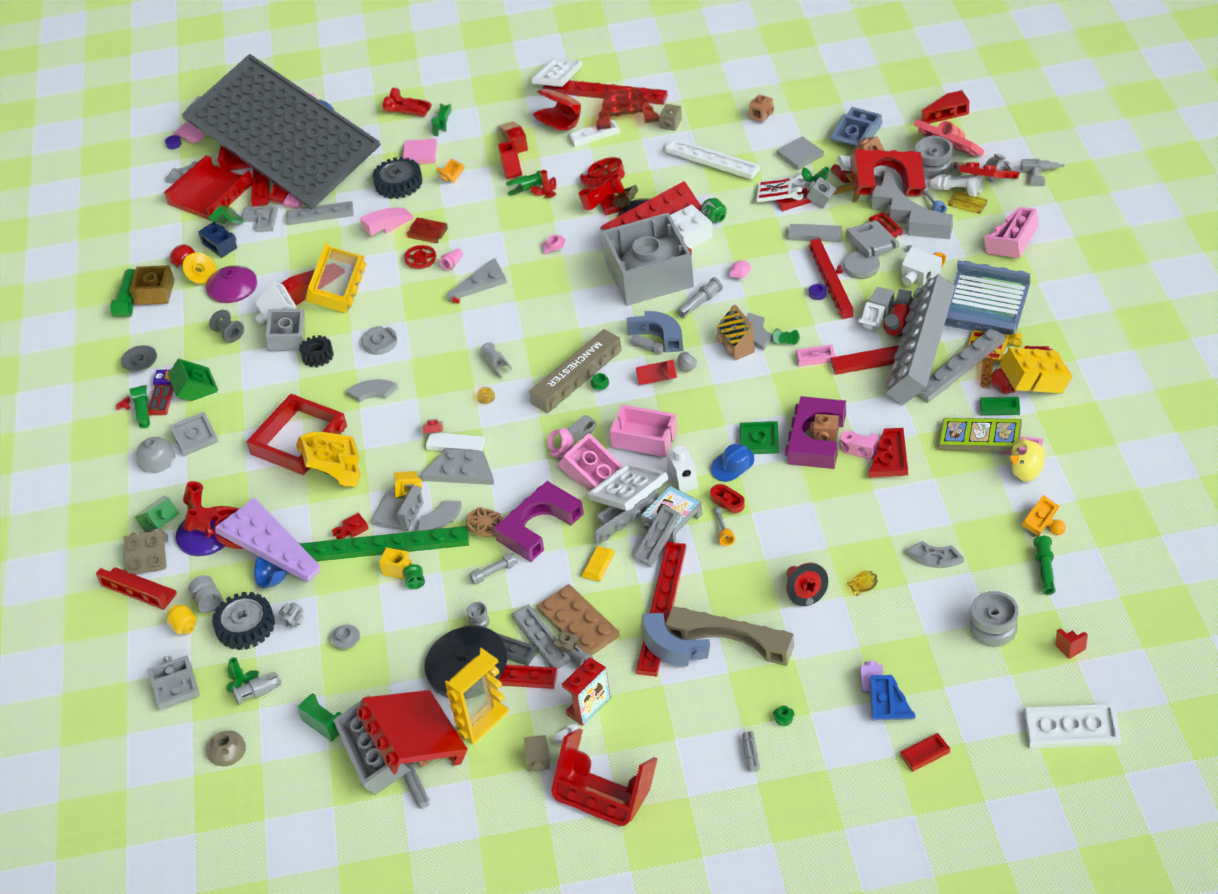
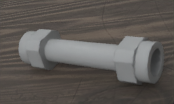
M513 553L503 556V560L482 570L478 568L469 573L473 584H479L484 581V577L505 567L508 569L514 567L517 564L516 557Z

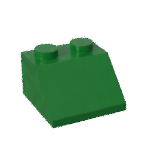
M178 358L168 373L176 396L182 400L194 401L218 391L208 367Z

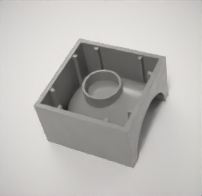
M669 212L602 231L606 264L627 306L694 287L691 253Z

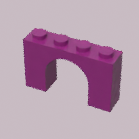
M801 396L799 404L796 403L795 405L796 417H792L791 428H793V431H789L788 442L790 443L785 447V456H788V464L835 469L838 456L837 442L812 439L804 433L810 429L811 422L815 421L816 414L839 416V427H844L846 400Z
M546 481L494 527L496 541L529 562H532L544 551L542 537L526 528V523L538 515H552L572 526L584 515L582 501L551 482Z

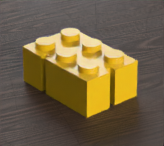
M1009 347L1000 363V367L1013 388L1020 391H1030L1031 389L1035 392L1063 393L1073 377L1068 367L1063 364L1064 361L1060 354L1054 350Z

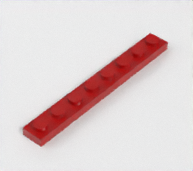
M568 80L562 87L543 85L542 87L543 89L554 90L565 95L664 105L668 97V90Z

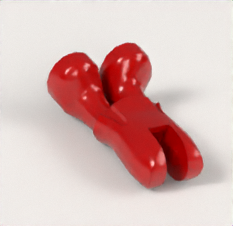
M395 87L391 89L390 97L386 96L383 100V111L388 113L397 112L425 117L432 108V104L429 101L410 97L403 98L400 90Z

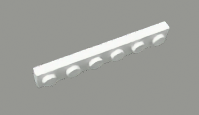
M673 138L665 147L666 153L751 180L760 171L759 164Z

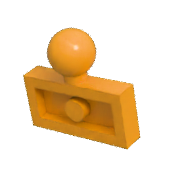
M1042 495L1021 524L1037 537L1046 526H1049L1050 532L1054 535H1062L1066 530V525L1063 521L1052 519L1060 506Z

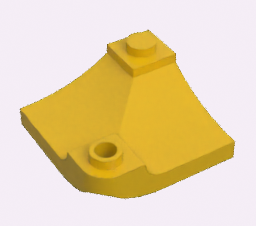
M310 432L298 437L296 443L297 451L302 452L306 467L330 474L337 479L338 485L357 487L361 476L358 467L360 457L353 436L327 432Z

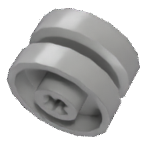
M929 136L922 138L916 143L915 152H921L924 177L934 178L940 174H948L952 169L953 145L946 138Z
M988 591L977 596L971 605L970 631L973 637L980 643L988 646H1001L1014 639L1017 633L1019 614L1016 601L1008 594L1000 591Z

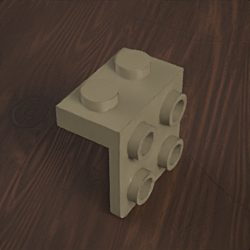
M153 529L149 533L134 532L130 536H123L128 574L147 573L167 568L164 542H168L167 533L161 529Z

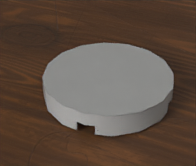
M861 251L849 254L844 261L845 272L849 276L853 277L854 275L859 279L874 276L880 267V261L876 255L872 254L871 257L867 258Z
M377 326L366 331L361 342L364 350L369 354L382 355L395 348L398 338L395 330L392 328Z

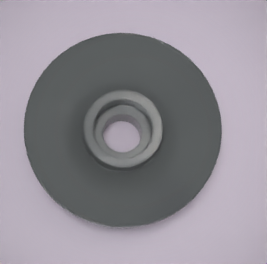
M135 346L123 354L121 363L126 370L142 371L154 364L157 359V353L151 346Z

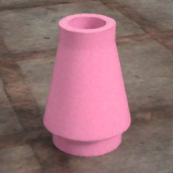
M457 248L442 255L439 261L440 266L444 270H452L460 258L463 257V252Z

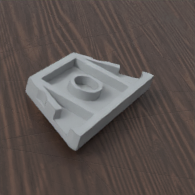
M446 449L421 474L422 481L494 485L493 475L483 451Z

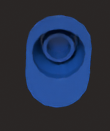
M745 444L729 445L712 463L711 472L714 478L723 482L736 479L753 466L755 461L754 454Z

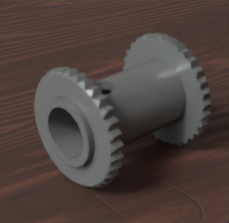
M219 310L210 318V328L216 332L222 331V337L227 343H233L242 337L244 325L240 321H231V315L227 310Z

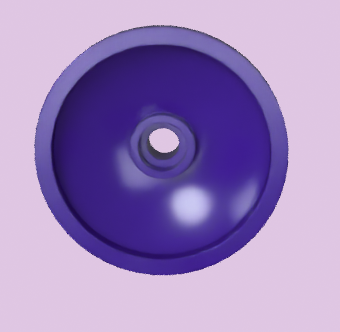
M217 519L210 524L211 529H214ZM184 521L176 531L175 538L181 551L191 556L211 555L225 547L215 538L214 534H211L210 538H206L205 532L195 529L193 531L185 530L183 527Z

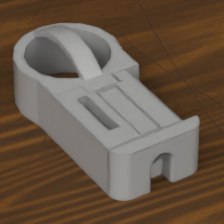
M584 415L567 430L574 438V444L588 433L591 434L595 429L596 422L588 415Z

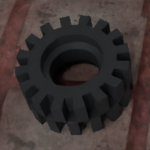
M314 335L312 339L308 337L306 338L307 341L303 340L302 344H300L299 351L302 361L306 366L309 364V367H313V365L315 368H318V365L322 367L324 363L328 364L329 360L333 359L332 344L326 336L322 338L321 335H318L316 338Z

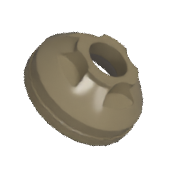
M235 731L219 732L209 740L206 747L207 756L211 763L216 766H230L243 757L246 751L245 741ZM220 739H229V742L226 745H217Z

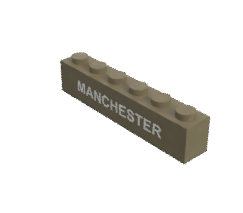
M605 329L599 332L529 391L531 404L547 414L556 408L558 404L569 397L578 387H581L584 382L594 376L603 366L607 365L610 360L619 355L622 351L620 337Z

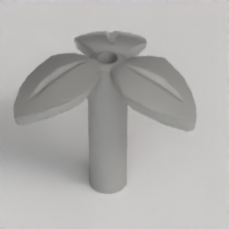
M994 153V157L989 158L985 164L996 165L997 169L1003 167L1006 170L1013 171L1010 162L1005 161L1006 157ZM994 177L987 178V181L993 183L995 180Z

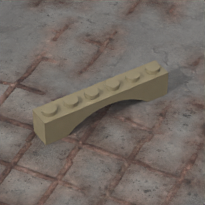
M673 606L665 624L669 633L679 639L696 640L707 637L733 639L752 647L767 662L787 666L794 648V633L754 625L745 621L728 619L727 617H719L705 612H697L683 607Z

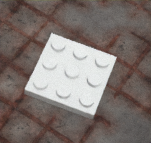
M628 462L588 492L587 495L591 501L627 511L632 509L640 500L645 499L653 490L661 487L662 483L668 480L666 472Z

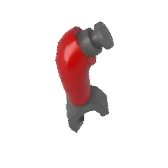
M898 290L892 314L888 315L883 323L885 332L890 336L903 334L902 330L907 322L905 319L910 312L909 306L914 299L911 291Z

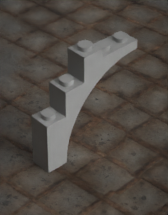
M886 166V170L882 171L881 181L883 182H880L879 186L876 185L873 193L869 196V202H872V210L887 211V215H890V218L895 223L905 224V228H908V236L951 239L953 214L936 212L908 199L895 183L894 169Z

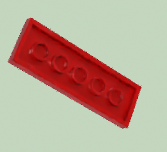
M683 181L607 222L600 229L603 231L668 212L672 215L690 205H693L701 212L702 206L686 182Z

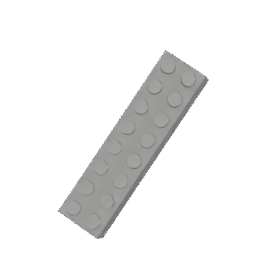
M940 274L929 278L924 286L918 287L914 291V299L909 306L910 312L905 319L907 322L902 330L903 335L898 343L899 348L894 356V364L890 369L891 375L886 382L887 388L885 393L901 405H904L923 391L928 384L955 285Z

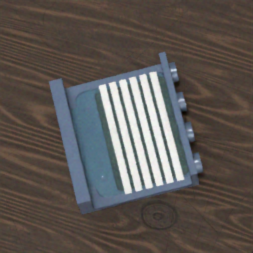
M958 260V272L953 284L955 289L944 326L984 332L992 328L1006 335L1016 333L1031 284L1030 273Z

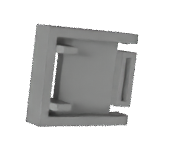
M877 220L846 229V237L867 258L871 257L872 254L875 256L899 247L898 241Z

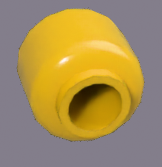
M175 605L168 611L166 621L176 634L187 635L194 631L197 617L187 605Z

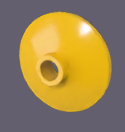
M192 253L184 259L182 269L190 281L197 284H206L208 278L216 271V265L209 256L202 253Z

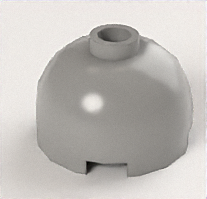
M150 437L140 443L136 457L140 469L144 472L147 470L159 473L171 467V462L173 458L175 459L173 447L166 439Z

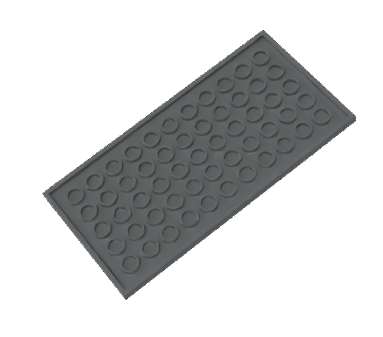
M248 54L181 114L183 119L311 210L381 146L379 140L251 54Z

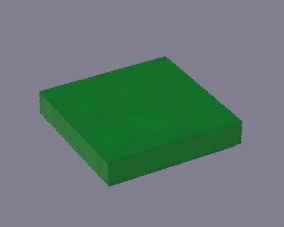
M778 421L740 423V444H745L753 454L779 453Z

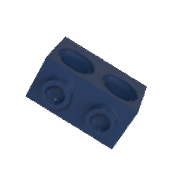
M212 222L198 231L202 245L220 258L237 249L235 235L232 232H228L222 225Z

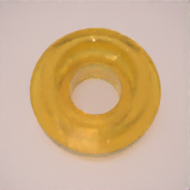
M482 387L477 393V400L482 404L491 403L495 399V392L490 387Z

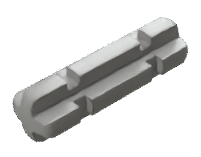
M633 334L630 338L631 344L635 346L639 345V347L657 354H661L664 351L662 343L645 337L641 338L637 334Z
M752 731L743 732L742 739L748 770L750 772L758 771L760 763L754 733Z

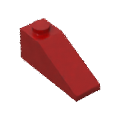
M963 90L947 93L921 111V121L931 124L968 115L970 101Z
M512 121L498 125L506 142L514 140L517 153L528 151L526 134L519 124Z

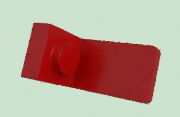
M674 359L636 367L639 385L677 378Z

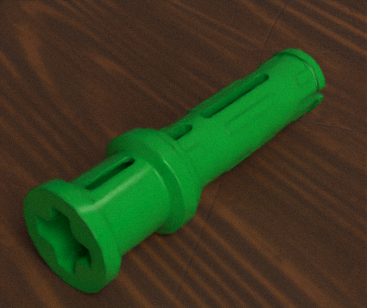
M1038 536L1033 540V545L1036 547L1035 560L1039 563L1042 593L1052 595L1056 591L1052 561L1054 559V554L1051 551L1052 539L1049 536Z

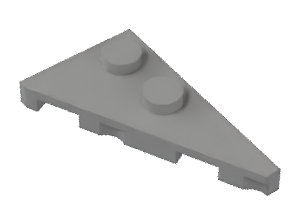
M496 258L489 261L447 293L449 302L453 300L454 296L459 299L506 284V277Z

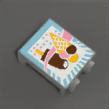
M669 485L641 514L643 529L648 532L663 504L679 512L681 517L667 539L668 542L675 543L677 532L692 517L698 520L703 515L702 503Z

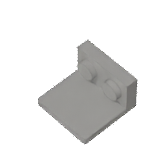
M413 486L406 496L395 498V494L388 493L373 522L409 531L424 504L421 488Z

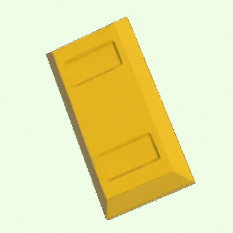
M597 546L581 577L600 582L615 551Z

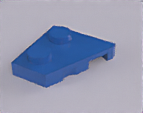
M870 675L872 720L916 718L914 711L911 710L906 701V697L897 686L898 684L893 675Z

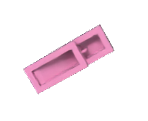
M386 208L360 217L362 228L371 236L381 230L387 234L414 219V216L405 208Z

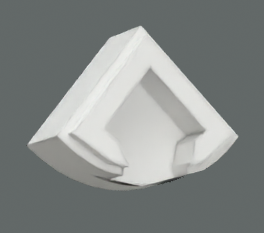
M577 724L566 726L567 728L557 732L553 738V745L562 746L564 735L577 730Z

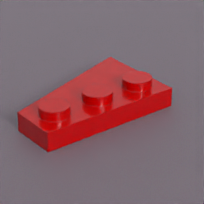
M904 427L885 428L883 430L877 453L874 455L872 467H870L868 472L869 478L908 476Z

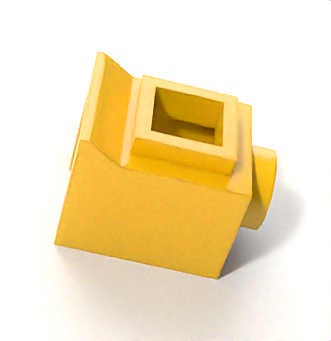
M417 471L393 472L395 498L406 496L413 486H418L422 489V479L418 478Z

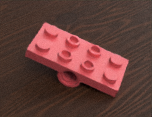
M918 119L914 123V126L918 128V132L924 134L925 137L939 136L946 138L953 145L952 148L959 151L963 150L973 157L976 154L982 157L985 151L974 142L965 139V133L950 121H942L938 127Z

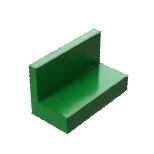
M219 206L208 217L215 223L225 224L228 220L231 223L238 224L245 222L232 207Z

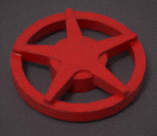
M427 245L411 247L404 255L405 263L415 269L430 267L437 257L436 251ZM422 249L429 250V251H431L432 253H428V254H427V253H426L425 251H423ZM407 258L413 259L414 262L410 263Z

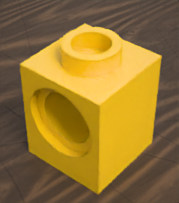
M386 547L379 561L382 575L405 579L403 570L408 565H412L409 552Z

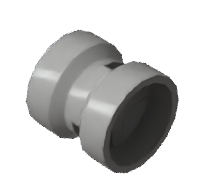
M482 602L471 603L466 611L469 625L488 627L490 620L486 605Z

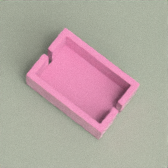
M622 404L617 414V419H615L610 429L611 445L616 448L666 457L671 447V442H673L678 432L677 415Z

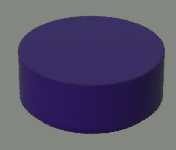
M172 135L165 139L168 149H177L182 144L178 135Z
M813 284L809 287V297L811 299L822 300L827 296V288L823 284Z

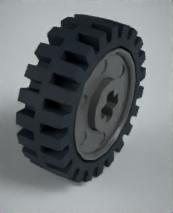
M395 157L392 161L387 159V162H381V165L378 164L376 166L377 169H374L373 182L375 189L379 195H383L385 198L387 196L389 199L393 197L399 199V196L405 198L406 194L408 196L412 195L411 192H417V189H420V185H422L423 180L420 166L413 159L410 160L407 157L405 160L403 157L399 159Z

